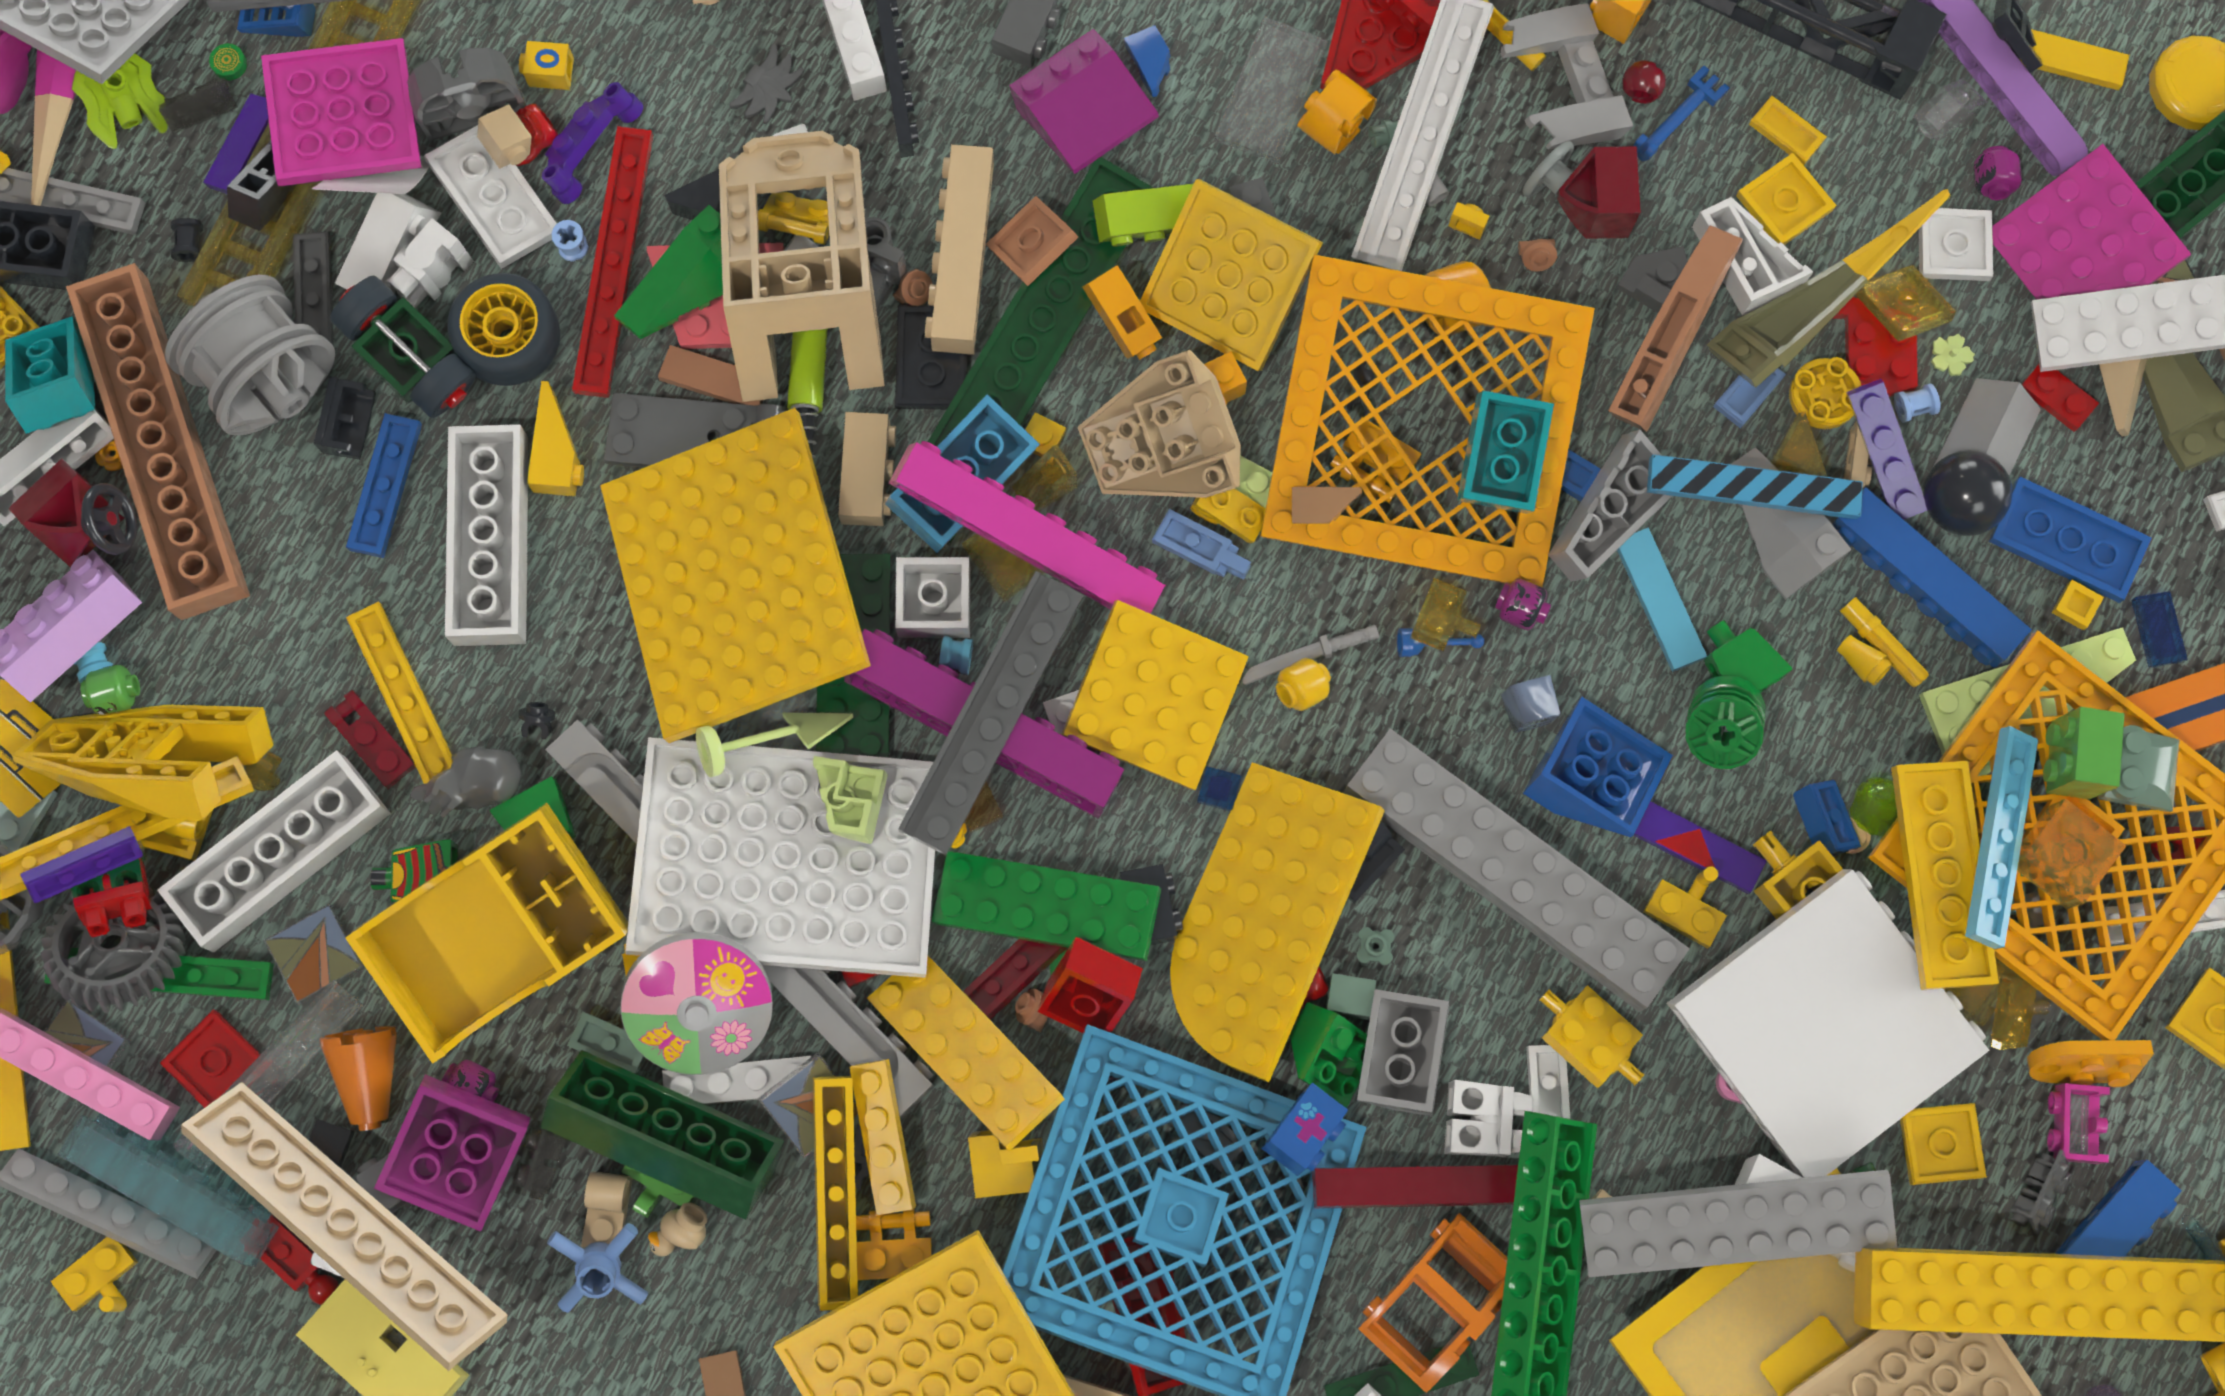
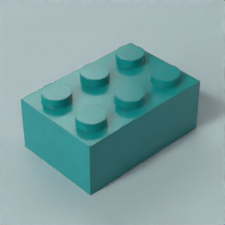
M73 316L5 340V402L26 434L38 429L50 428L55 423L72 417L78 418L84 416L89 411L95 410L94 374L78 323Z
M1484 390L1476 395L1457 501L1525 514L1534 512L1554 408L1553 403Z

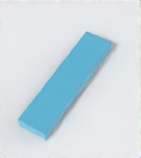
M1649 527L1634 533L1617 549V552L1671 671L1674 672L1704 660L1707 657L1706 652Z

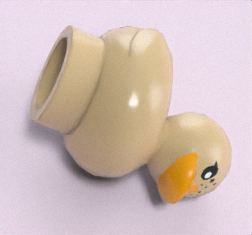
M684 1203L680 1209L667 1212L660 1222V1231H653L648 1235L651 1251L657 1256H667L672 1253L675 1246L690 1250L697 1249L706 1237L705 1224L707 1223V1215L704 1210L696 1204Z

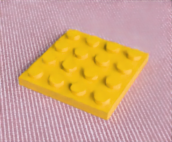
M1196 179L1140 302L1148 314L1224 354L1231 351L1239 362L1256 371H1262L1310 271L1313 256L1318 254L1323 242L1201 179Z
M1116 600L1061 735L1065 737L1068 734L1074 735L1085 741L1088 747L1108 753L1119 760L1188 789L1196 790L1249 656Z

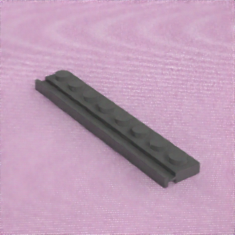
M1035 571L898 828L899 832L911 836L913 839L944 855L948 854L1083 599V594Z

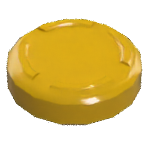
M2189 36L2173 42L2156 59L2149 74V92L2156 108L2170 122L2186 129L2201 130L2225 110L2224 42L2208 36Z

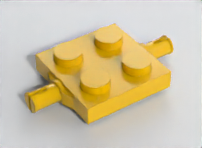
M1588 985L1575 999L1568 1001L1566 1004L1550 989L1539 999L1556 1014L1553 1018L1552 1026L1542 1036V1039L1597 1089L1610 1075L1617 1071L1625 1076L1634 1086L1645 1075L1628 1060L1632 1048L1641 1039L1643 1034Z

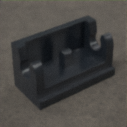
M332 376L329 377L314 439V445L323 454L361 460L376 396L375 391L366 389V384L338 379Z

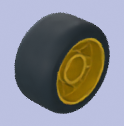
M498 273L473 281L456 297L448 316V335L455 353L466 365L474 370L477 378L490 384L512 386L534 379L550 365L559 347V321L549 299L537 285L518 275ZM513 329L510 334L500 337L503 331Z

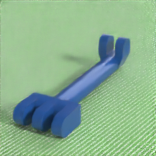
M1703 66L1687 84L1694 90L1690 96L1649 137L1642 134L1636 140L1633 146H1637V157L1641 161L1649 160L1658 151L1660 144L1704 100L1713 107L1729 91L1730 87L1724 83L1716 92L1712 90L1720 79L1714 74L1704 83L1702 79L1707 76L1709 69Z

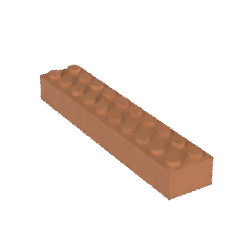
M133 263L66 286L168 610L180 620H184L249 597L248 587L180 376L169 367L165 360V349L168 339L148 278Z

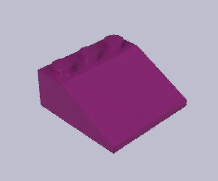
M1094 29L1009 85L1019 114L1074 174L1159 117L1157 110L1118 55Z
M425 1074L374 1189L481 1232L526 1133L531 1117Z

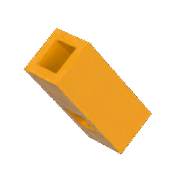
M1118 265L1083 286L1087 296L1127 359L1136 355L1141 360L1157 350L1154 343L1160 340L1162 336Z

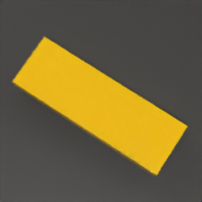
M2031 29L2037 44L2032 48L2043 63L2038 70L2118 91L2123 86L2129 60L2128 54Z

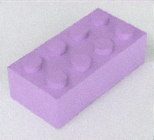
M92 550L88 555H83L76 559L69 572L60 580H54L45 587L43 595L34 603L22 607L15 615V619L4 629H0V676L29 702H32L142 602L126 581L101 556Z

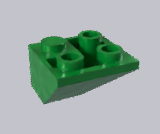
M1307 1002L1290 1034L1298 1078L1308 1085L1314 1083L1347 1108L1360 1083L1367 1034L1338 1013Z

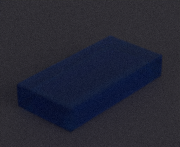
M2170 591L2133 598L2131 602L2148 668L2187 661L2188 658Z

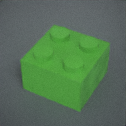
M2080 706L2051 721L2046 731L2049 759L2046 761L2043 769V779L2047 782L2046 793L2092 799L2120 787L2125 713Z

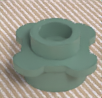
M1369 927L1362 928L1358 933L1361 943L1360 950L1356 954L1357 959L1364 964L1369 961L1379 962L1383 966L1390 964L1393 960V955L1390 952L1391 943L1395 939L1393 932L1389 929L1379 932L1372 931ZM1373 943H1377L1379 945V948L1377 950H1374L1372 948Z

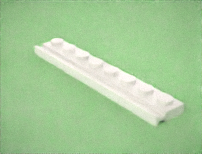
M1481 0L1440 1L1351 257L1353 259L1377 267L1402 271L1494 9L1492 3Z

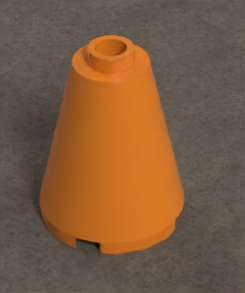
M396 1026L375 1027V1032L373 1030H363V1028L320 1037L322 1051L351 1125H358L359 1131L382 1127L381 1121L389 1118L397 1039Z

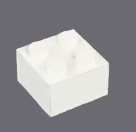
M896 557L895 628L898 638H943L944 635L951 638H970L971 568L969 557Z

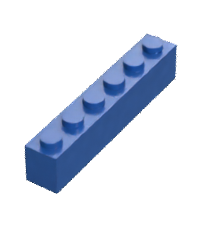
M1866 487L1862 491L1861 517L1858 519L1838 517L1832 524L1848 546H1853L1862 554V560L1867 566L1874 570H1880L1889 577V583L1895 590L1902 594L1907 593L1917 602L1916 605L1923 614L1939 620L1945 626V632L1954 640L1963 641L1972 649L1973 656L1980 663L1991 665L1993 668L1997 667L2007 659L2031 632V628Z

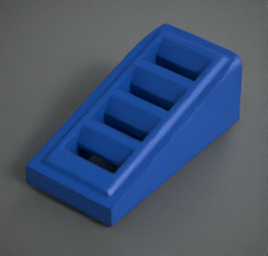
M313 3L260 8L258 21H253L255 9L240 10L237 30L241 33L294 37L312 35L316 11ZM269 9H272L271 19L268 20ZM283 10L286 11L285 19H282Z

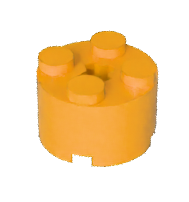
M1337 69L1328 77L1324 85L1325 88L1321 93L1316 90L1310 95L1304 105V108L1308 111L1297 124V127L1334 155L1341 153L1361 130L1358 127L1363 118L1369 119L1377 103V99Z

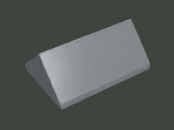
M1976 378L1935 464L1944 457L1958 451H1979L1999 461L2008 475H2010L2041 410L2020 382Z

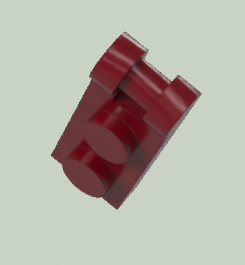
M351 689L344 695V701L335 708L331 705L323 713L380 782L389 790L416 766L361 698ZM355 710L360 718L349 725L344 718Z

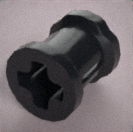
M177 218L172 220L171 229L174 232V248L171 249V258L185 263L201 261L203 259V250L200 249V233L203 231L201 221L193 218Z

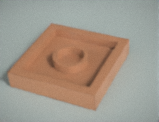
M1035 196L986 243V246L1020 280L1029 286L1078 236Z

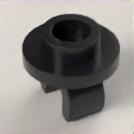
M527 703L526 707L520 709L518 713L519 719L525 721L521 727L522 736L527 738L531 732V725H538L542 730L541 739L546 740L552 730L550 722L555 719V711L549 709L546 703Z

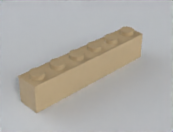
M951 144L950 158L944 157L942 178L948 180L947 189H940L939 210H944L943 221L937 220L935 240L941 242L940 253L934 252L932 259V273L937 274L936 285L930 284L928 299L929 306H934L933 317H926L925 338H931L932 351L973 355L975 353L994 169L993 148Z

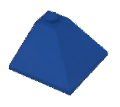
M1581 697L1536 767L1523 794L1554 814L1632 837L1673 755Z

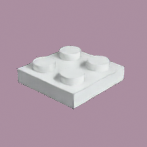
M1938 208L1919 228V278L1972 281L1991 280L1993 277L1992 210Z

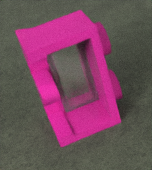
M2064 1083L2056 1085L2055 1092H2050L2048 1111L2050 1114H2054V1129H2050L2048 1132L2047 1147L2049 1151L2054 1152L2053 1157L2055 1159L2061 1149L2064 1151L2066 1161L2109 1163V1155L2099 1154V1134L2106 1133L2108 1130L2107 1118H2100L2099 1115L2100 1097L2110 1095V1087Z

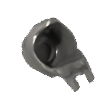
M483 746L465 747L451 757L453 763L450 769L438 773L428 783L414 787L410 796L414 800H423L426 803L431 801L429 813L436 815L441 811L440 815L443 818L453 809L462 810L467 807L481 809L489 805L503 803L511 799L518 791L521 783L519 763L510 752L502 749L484 748Z

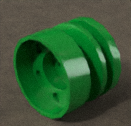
M1720 675L1706 680L1695 690L1689 702L1685 739L1691 753L1702 763L1717 769H1733L1747 764L1757 755L1763 743L1766 705L1760 691L1752 683L1737 676ZM1720 726H1726V729L1729 732H1724L1723 728Z

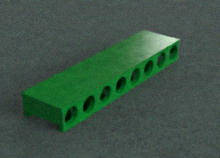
M1531 1111L1524 1112L1491 1396H1567L1584 1247L1579 1200H1587L1590 1195L1597 1124L1581 1122Z

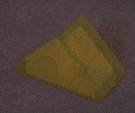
M1805 411L1798 413L1790 423L1770 462L1779 471L1827 477Z
M1054 445L1012 488L1017 495L1035 504L1034 510L1039 512L1077 488V473L1059 446Z

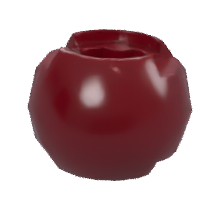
M1640 60L1634 62L1627 67L1622 77L1623 91L1632 97V101L1648 104L1654 102L1661 97L1666 86V75L1660 68L1656 67V63Z

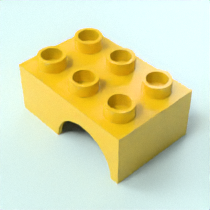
M545 803L357 927L345 938L433 1064L445 1056L458 1043L509 1007L545 986L549 987L626 936L628 921L548 803Z

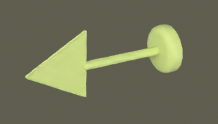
M782 712L783 718L790 726L721 743L717 732L711 726L699 727L696 729V744L699 757L706 774L711 778L724 772V752L795 733L806 748L810 749L851 720L853 714Z

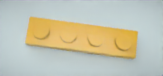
M889 1059L852 1065L849 1068L853 1079V1090L876 1214L882 1215L912 1210L916 1208L890 1061Z

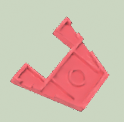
M759 243L760 253L779 252L785 249L783 243ZM670 245L647 246V253L652 267ZM723 295L709 301L710 305L701 310L697 307L679 316V320L672 324L682 349L732 348L723 307Z

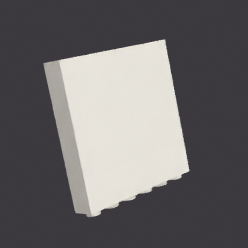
M1842 869L1667 1002L1668 1006L1792 1171L1803 1178L1827 1176L1990 1051L1983 1042L1986 1039L1985 1034L1973 1021L1968 1022L1960 1012L1963 1006L1951 991L1945 992L1944 989L1921 990L1914 940L1905 931L1900 933L1892 922L1895 919L1893 912L1883 901H1876L1869 892L1872 889L1871 883L1860 871L1855 873L1852 869Z

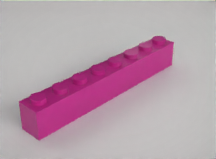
M922 441L921 444L916 442L908 445L889 484L1110 610L1114 602L1119 600L1151 614L1165 587L1164 584L1156 580L1158 575L1143 566H1138L1137 569L1126 563L1127 557L1111 548L1105 551L1096 546L1097 540L1091 535L1079 530L1075 534L1064 527L1066 522L1051 513H1047L1044 516L1034 510L1035 504L1019 495L1013 498L1002 492L1004 489L1002 484L988 477H985L984 480L971 474L973 468L957 459H953L950 462L940 456L942 451L933 444Z

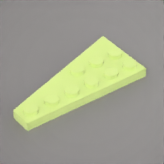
M2123 627L2060 647L2106 683L2136 661ZM2010 664L1923 692L1919 695L1942 755ZM2043 685L2039 692L2050 690ZM2054 698L2040 699L2043 717L2057 716ZM2067 704L2068 712L2074 709L2069 704ZM2030 705L2019 720L2032 718ZM2034 725L2020 727L2022 732L2032 736L2031 732L2035 730ZM1990 761L1986 763L1978 776L1987 775L1991 772Z

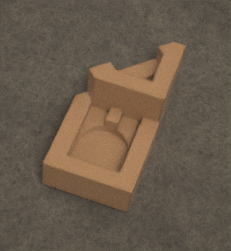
M1292 487V523L1330 524L1362 494V488Z

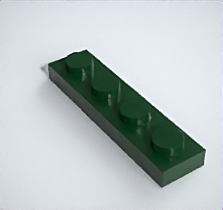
M1470 1345L1459 1356V1360L1428 1392L1479 1376ZM1444 1346L1423 1352L1422 1354L1431 1361ZM1394 1362L1323 1386L1326 1396H1354L1367 1384L1372 1386L1382 1396H1419L1426 1393Z

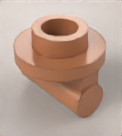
M1554 239L1518 242L1519 255H1521L1523 264L1527 269L1536 272L1544 271L1555 263L1557 251Z
M918 269L909 271L902 277L899 288L893 294V297L901 304L922 305L929 299V287L932 284V280L925 272Z
M1031 989L1018 998L1015 1005L1016 1018L1020 1023L1041 1033L1048 1019L1047 1016L1037 1012L1043 993L1037 989Z

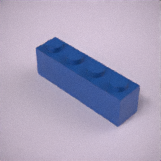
M2149 1160L2135 1161L2054 1254L2128 1257L2126 1254L2134 1245H2142L2152 1235L2153 1229L2150 1227L2159 1217L2161 1219L2165 1218L2174 1210L2177 1205L2174 1199L2182 1190Z

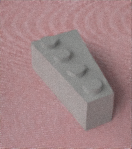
M1640 429L1621 436L1548 554L1571 582L1589 578L1672 497L1670 495L1647 493L1649 458L1652 455L1661 454Z

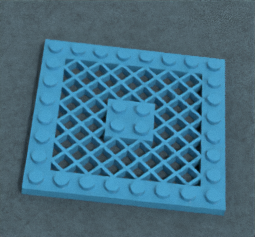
M1087 1024L1062 1093L1065 1100L1058 1105L1002 1272L1037 1330L1219 1396H1286L1342 1208L1314 1209L1312 1172L1309 1169L1296 1176L1278 1162L1285 1179L1271 1185L1262 1167L1276 1159L1269 1156L1259 1161L1250 1145L1251 1142L1264 1136L1268 1140L1295 1101ZM1109 1075L1119 1079L1106 1085ZM1125 1085L1133 1102L1117 1109L1109 1092ZM1135 1085L1151 1090L1154 1093L1141 1098ZM1103 1098L1109 1114L1095 1120L1101 1099ZM1160 1098L1168 1116L1153 1122L1145 1104ZM1170 1098L1189 1104V1106L1176 1111ZM1137 1109L1145 1126L1129 1133L1121 1115ZM1195 1111L1203 1129L1188 1135L1180 1117ZM1205 1111L1224 1117V1119L1211 1124ZM1342 1118L1341 1121L1346 1126L1334 1142L1327 1139L1320 1150L1325 1155L1316 1168H1354L1366 1127ZM1113 1120L1121 1138L1106 1144L1098 1126ZM1172 1122L1180 1139L1165 1146L1156 1128ZM1230 1123L1238 1142L1223 1148L1215 1130ZM1240 1124L1257 1129L1259 1132L1246 1137ZM1091 1133L1098 1148L1083 1155L1089 1134ZM1149 1133L1157 1150L1141 1157L1133 1139ZM1207 1134L1215 1153L1200 1159L1192 1141ZM1125 1144L1133 1162L1117 1168L1110 1150ZM1184 1146L1192 1164L1177 1170L1168 1152ZM1242 1147L1250 1166L1235 1172L1227 1154ZM1102 1155L1110 1173L1094 1180L1086 1161ZM1161 1157L1167 1171L1157 1168L1152 1179L1145 1163ZM1219 1158L1227 1177L1212 1183L1204 1165ZM1079 1168L1086 1184L1071 1191ZM1137 1168L1145 1186L1130 1193L1121 1175ZM1196 1170L1202 1183L1185 1178L1182 1175ZM1254 1171L1262 1190L1247 1196L1239 1178ZM1311 1173L1304 1195L1297 1180ZM1113 1179L1122 1197L1106 1204L1097 1186ZM1231 1182L1240 1201L1225 1207L1229 1193L1217 1188ZM1289 1184L1297 1203L1283 1209L1274 1191ZM1090 1190L1098 1208L1082 1216L1073 1197ZM1148 1192L1142 1213L1140 1214L1133 1199ZM1266 1195L1275 1214L1260 1221L1251 1202ZM1067 1203L1074 1220L1059 1227ZM1125 1203L1134 1221L1118 1229L1109 1210ZM1243 1206L1252 1225L1236 1232L1228 1213ZM1300 1209L1293 1230L1286 1215ZM1102 1215L1110 1233L1094 1240L1086 1221ZM1278 1219L1287 1238L1272 1245L1263 1226ZM1221 1221L1228 1237L1214 1243ZM1078 1226L1086 1245L1070 1252L1061 1233ZM1137 1227L1132 1242L1145 1247L1130 1253L1121 1235ZM1255 1231L1264 1249L1248 1256L1240 1237ZM1055 1239L1062 1256L1046 1263ZM1114 1239L1122 1258L1106 1265L1097 1246ZM1232 1242L1241 1261L1225 1268L1216 1249ZM1290 1244L1284 1265H1282L1275 1251ZM1090 1250L1098 1269L1082 1277L1073 1258ZM1149 1252L1158 1271L1142 1278L1133 1259ZM1159 1252L1181 1260L1166 1266ZM1267 1255L1276 1274L1261 1281L1252 1262ZM1210 1256L1217 1273L1201 1279L1195 1265L1204 1268ZM1066 1262L1074 1281L1058 1288L1049 1269ZM1126 1264L1134 1282L1118 1290L1109 1271ZM1185 1265L1194 1284L1178 1291L1169 1272ZM1244 1266L1253 1285L1237 1292L1229 1273ZM1102 1275L1110 1294L1094 1302L1085 1282ZM1042 1276L1049 1289L1039 1286ZM1158 1277H1162L1170 1296L1154 1303L1145 1284ZM1221 1278L1229 1297L1214 1304L1205 1285ZM1279 1280L1273 1301L1271 1302L1264 1286ZM1078 1287L1085 1302L1063 1295V1293ZM1138 1288L1146 1307L1130 1315L1122 1295ZM1197 1289L1206 1309L1190 1316L1181 1297ZM1256 1291L1265 1310L1250 1317L1241 1298ZM1114 1300L1121 1315L1099 1308V1306ZM1173 1301L1182 1321L1166 1328L1158 1308ZM1233 1303L1242 1322L1226 1329L1217 1310ZM1150 1313L1157 1328L1135 1321V1319ZM1209 1314L1218 1334L1202 1341L1194 1321ZM1268 1316L1262 1337L1260 1338L1253 1323ZM1186 1326L1192 1341L1170 1333ZM1245 1327L1254 1347L1238 1354L1230 1334ZM1221 1339L1228 1354L1206 1346ZM1256 1353L1254 1363L1242 1360Z

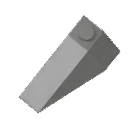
M1756 447L1730 464L1779 471ZM1739 504L1743 508L1748 522L1751 539L1754 540L1758 550L1763 572L1785 600L1840 562L1852 550L1824 515Z

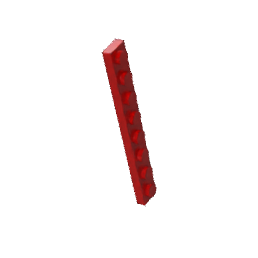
M617 126L572 386L574 394L609 398L622 325L615 319L614 315L626 301L653 142L652 130Z

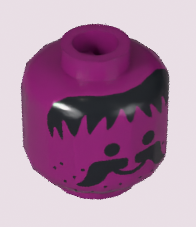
M2004 146L1989 147L1974 161L1975 188L1979 194L1991 200L1999 201L2008 198L2021 186L2020 159L2015 152Z
M1518 578L1511 584L1505 583L1495 608L1500 610L1499 617L1502 621L1528 631L1534 628L1537 622L1544 624L1552 604L1545 602L1547 598L1546 589Z
M465 1059L459 1064L452 1063L442 1078L443 1082L492 1102H495L499 1093V1089L494 1087L496 1083L495 1073L471 1060Z

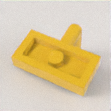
M1707 867L1700 872L1688 893L1663 879L1660 880L1643 913L1708 949L1727 917L1726 914L1701 901L1709 884L1717 879V869Z
M106 1237L54 1278L51 1283L72 1311H78L101 1293L103 1298L99 1302V1308L103 1312H122L127 1307V1302L113 1282L136 1265L138 1261L126 1245Z

